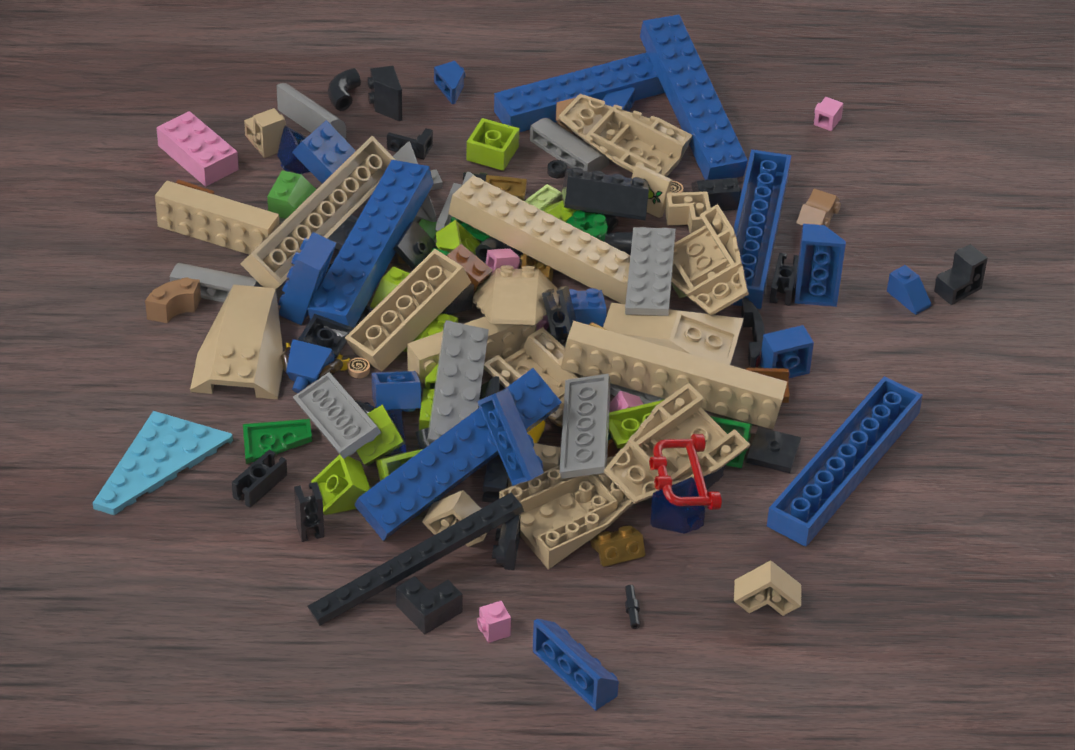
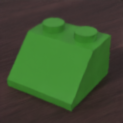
M282 170L267 196L268 211L279 214V218L287 219L316 188L301 174Z

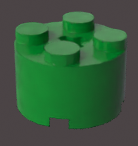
M577 210L566 222L603 242L605 240L607 223L605 216L601 214Z

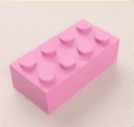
M190 111L157 127L158 146L205 187L239 170L237 151Z

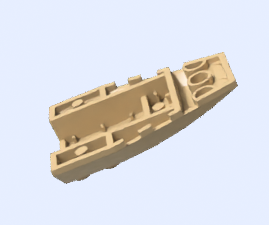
M579 94L559 115V119L590 146L632 173L635 165L640 164L667 177L679 164L692 139L691 134L658 117L651 116L647 118L641 116V112L635 110L633 113L624 111L622 106L614 105L611 107L605 105V101Z
M718 204L700 214L705 226L675 243L672 284L710 316L749 294L735 231Z
M503 265L501 268H496L477 287L474 292L473 303L477 304L478 308H481V312L485 314V317L492 324L536 325L543 319V316L547 315L542 293L554 288L553 296L557 306L559 305V294L556 291L558 289L539 269H535L533 266L513 269V266Z
M244 285L232 286L197 354L190 388L191 392L212 394L214 384L255 388L256 398L278 400L283 374L281 361L283 346L276 288Z
M543 327L529 335L524 348L504 360L497 355L484 363V369L492 377L499 376V383L504 388L534 368L562 402L558 409L547 417L549 421L560 428L563 426L565 380L587 377L561 369L565 347Z
M687 383L655 406L649 417L643 421L636 433L630 437L623 449L617 453L604 469V473L634 504L663 493V490H656L654 485L655 477L659 476L658 471L651 470L649 466L650 457H654L653 448L660 440L691 439L692 434H703L706 441L704 452H697L703 476L718 471L750 447V444L735 429L727 434L701 408L704 397L690 383ZM665 448L662 450L663 456L667 459L666 469L668 476L670 475L672 478V489L695 480L686 448Z

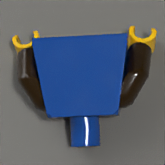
M295 339L292 340L291 346L290 343H286V349L281 355L284 371L288 374L290 380L295 381L292 390L296 393H299L307 385H311L328 372L333 375L339 370H347L350 358L342 360L341 354L335 360L332 349Z

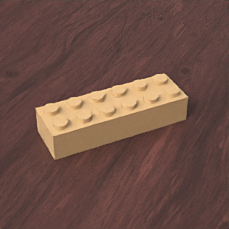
M166 181L155 195L158 227L249 255L280 225L279 214L170 181Z
M434 249L345 337L353 352L359 357L366 359L369 364L382 372L407 347V344L411 343L471 283L464 267Z
M486 317L465 323L466 325L489 329L484 363L497 355L503 360L524 348L527 337L536 332V325L492 324ZM443 331L407 344L408 371H416L421 382V391L425 387L426 376L439 362Z

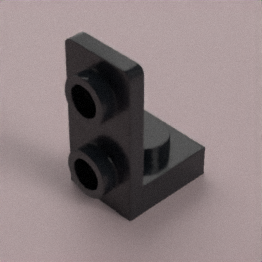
M425 128L423 133L418 135L417 140L389 132L387 134V150L398 152L407 142H410L415 157L424 160L433 146V130Z

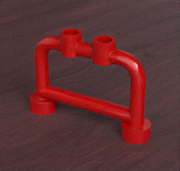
M692 434L691 439L660 440L653 448L654 457H650L649 466L651 470L658 471L659 476H656L654 479L655 489L663 490L666 499L676 506H707L709 510H719L722 505L721 494L719 491H707L697 452H704L706 441L703 434ZM686 448L699 497H678L673 493L672 478L670 475L668 476L666 469L667 459L662 454L663 449Z

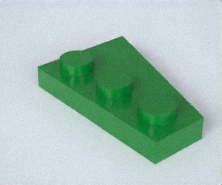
M310 419L243 424L246 464L257 461L269 449L278 454L312 442Z

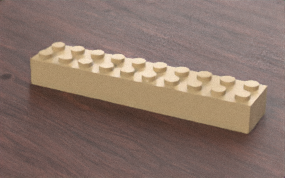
M371 136L240 264L262 287L277 289L287 279L291 266H294V264H291L296 252H301L300 247L305 238L309 239L313 232L328 238L374 192L391 160L395 159Z
M474 175L452 195L449 215L590 288L602 290L604 295L613 300L626 304L630 255Z
M573 321L561 365L563 370L587 377L609 374L612 384L664 399L671 396L687 383H690L704 397L701 405L703 410L772 430L774 429L787 381Z

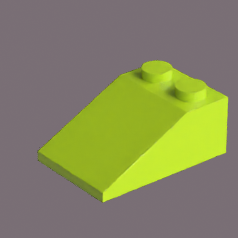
M664 400L609 412L608 431L616 447L623 449L630 437L636 433L643 421L649 417L655 406Z

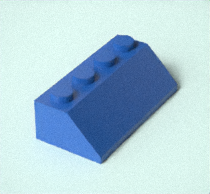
M803 224L795 283V304L837 307L846 241L825 225Z
M507 388L478 400V405L512 486L527 482L543 474L542 460L535 453L533 448L534 441L527 434L524 427L525 420L516 408L514 394Z
M542 619L534 620L533 653L595 711L618 696L619 681L613 673L608 672L597 658H593L582 644L577 643L567 630L562 629L555 622Z

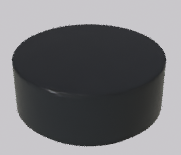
M553 160L547 165V173L552 178H563L568 166L564 161Z

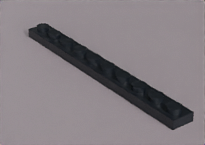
M511 492L308 605V609L319 626L523 513V506Z

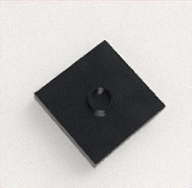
M414 220L409 223L393 249L414 270L432 252L433 248H438L433 239Z
M758 427L747 456V463L790 473L801 443V437Z

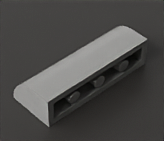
M281 83L277 85L278 110L311 133L327 120L344 139L346 138V125L341 119L289 84Z
M549 118L540 119L530 126V141L556 159L564 161L571 169L578 167L584 171L593 172L600 171L609 165V159Z
M177 263L170 274V282L185 277L199 279L201 298L223 303L233 285L262 287L253 277L183 263Z

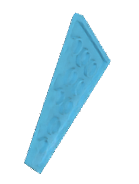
M153 411L93 501V509L111 515L119 513L126 506L135 503L136 498L146 492L150 494L164 485L165 482L177 477V473L186 467L190 469L197 465L207 456L216 453L217 448L225 443L231 444L233 434Z

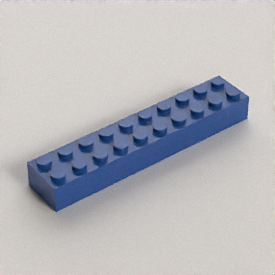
M680 15L644 20L640 38L682 130L692 135L689 146L704 179L714 180L743 177L748 160Z
M646 52L494 93V112L502 124L519 128V132L530 130L532 124L543 118H549L556 123L557 102L576 98L579 94L603 100L607 93L633 87L635 88L634 101L665 93Z
M751 149L734 231L749 293L745 297L757 309H761L789 177L791 155ZM742 298L731 305L742 306Z
M391 160L307 308L310 320L314 314L347 326L355 327L396 253L393 249L409 223L416 217L434 184L429 166Z
M534 368L505 388H508L514 394L516 408L525 420L524 427L527 432L553 414L562 403ZM480 408L357 499L355 507L383 541L499 454Z
M884 376L769 507L767 527L806 547L918 416L923 395Z

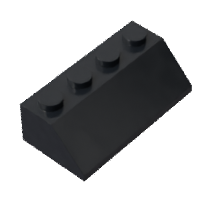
M578 167L566 169L562 187L564 208L646 220L649 188L647 181L639 177H634L633 179L626 178L620 174L608 175L601 171L589 172Z

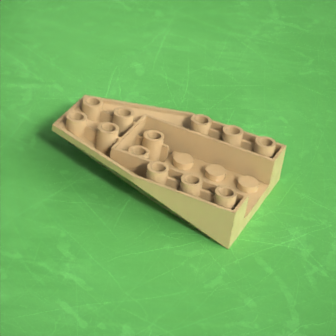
M611 303L603 328L611 332L730 365L744 318L719 315L710 316L709 314L669 310V316L626 315L625 304Z
M614 457L607 458V466ZM556 466L532 480L511 486L499 492V499L512 492L522 504L524 512L521 513L520 536L548 570L605 530L634 504L605 473L561 479L559 473L560 466Z

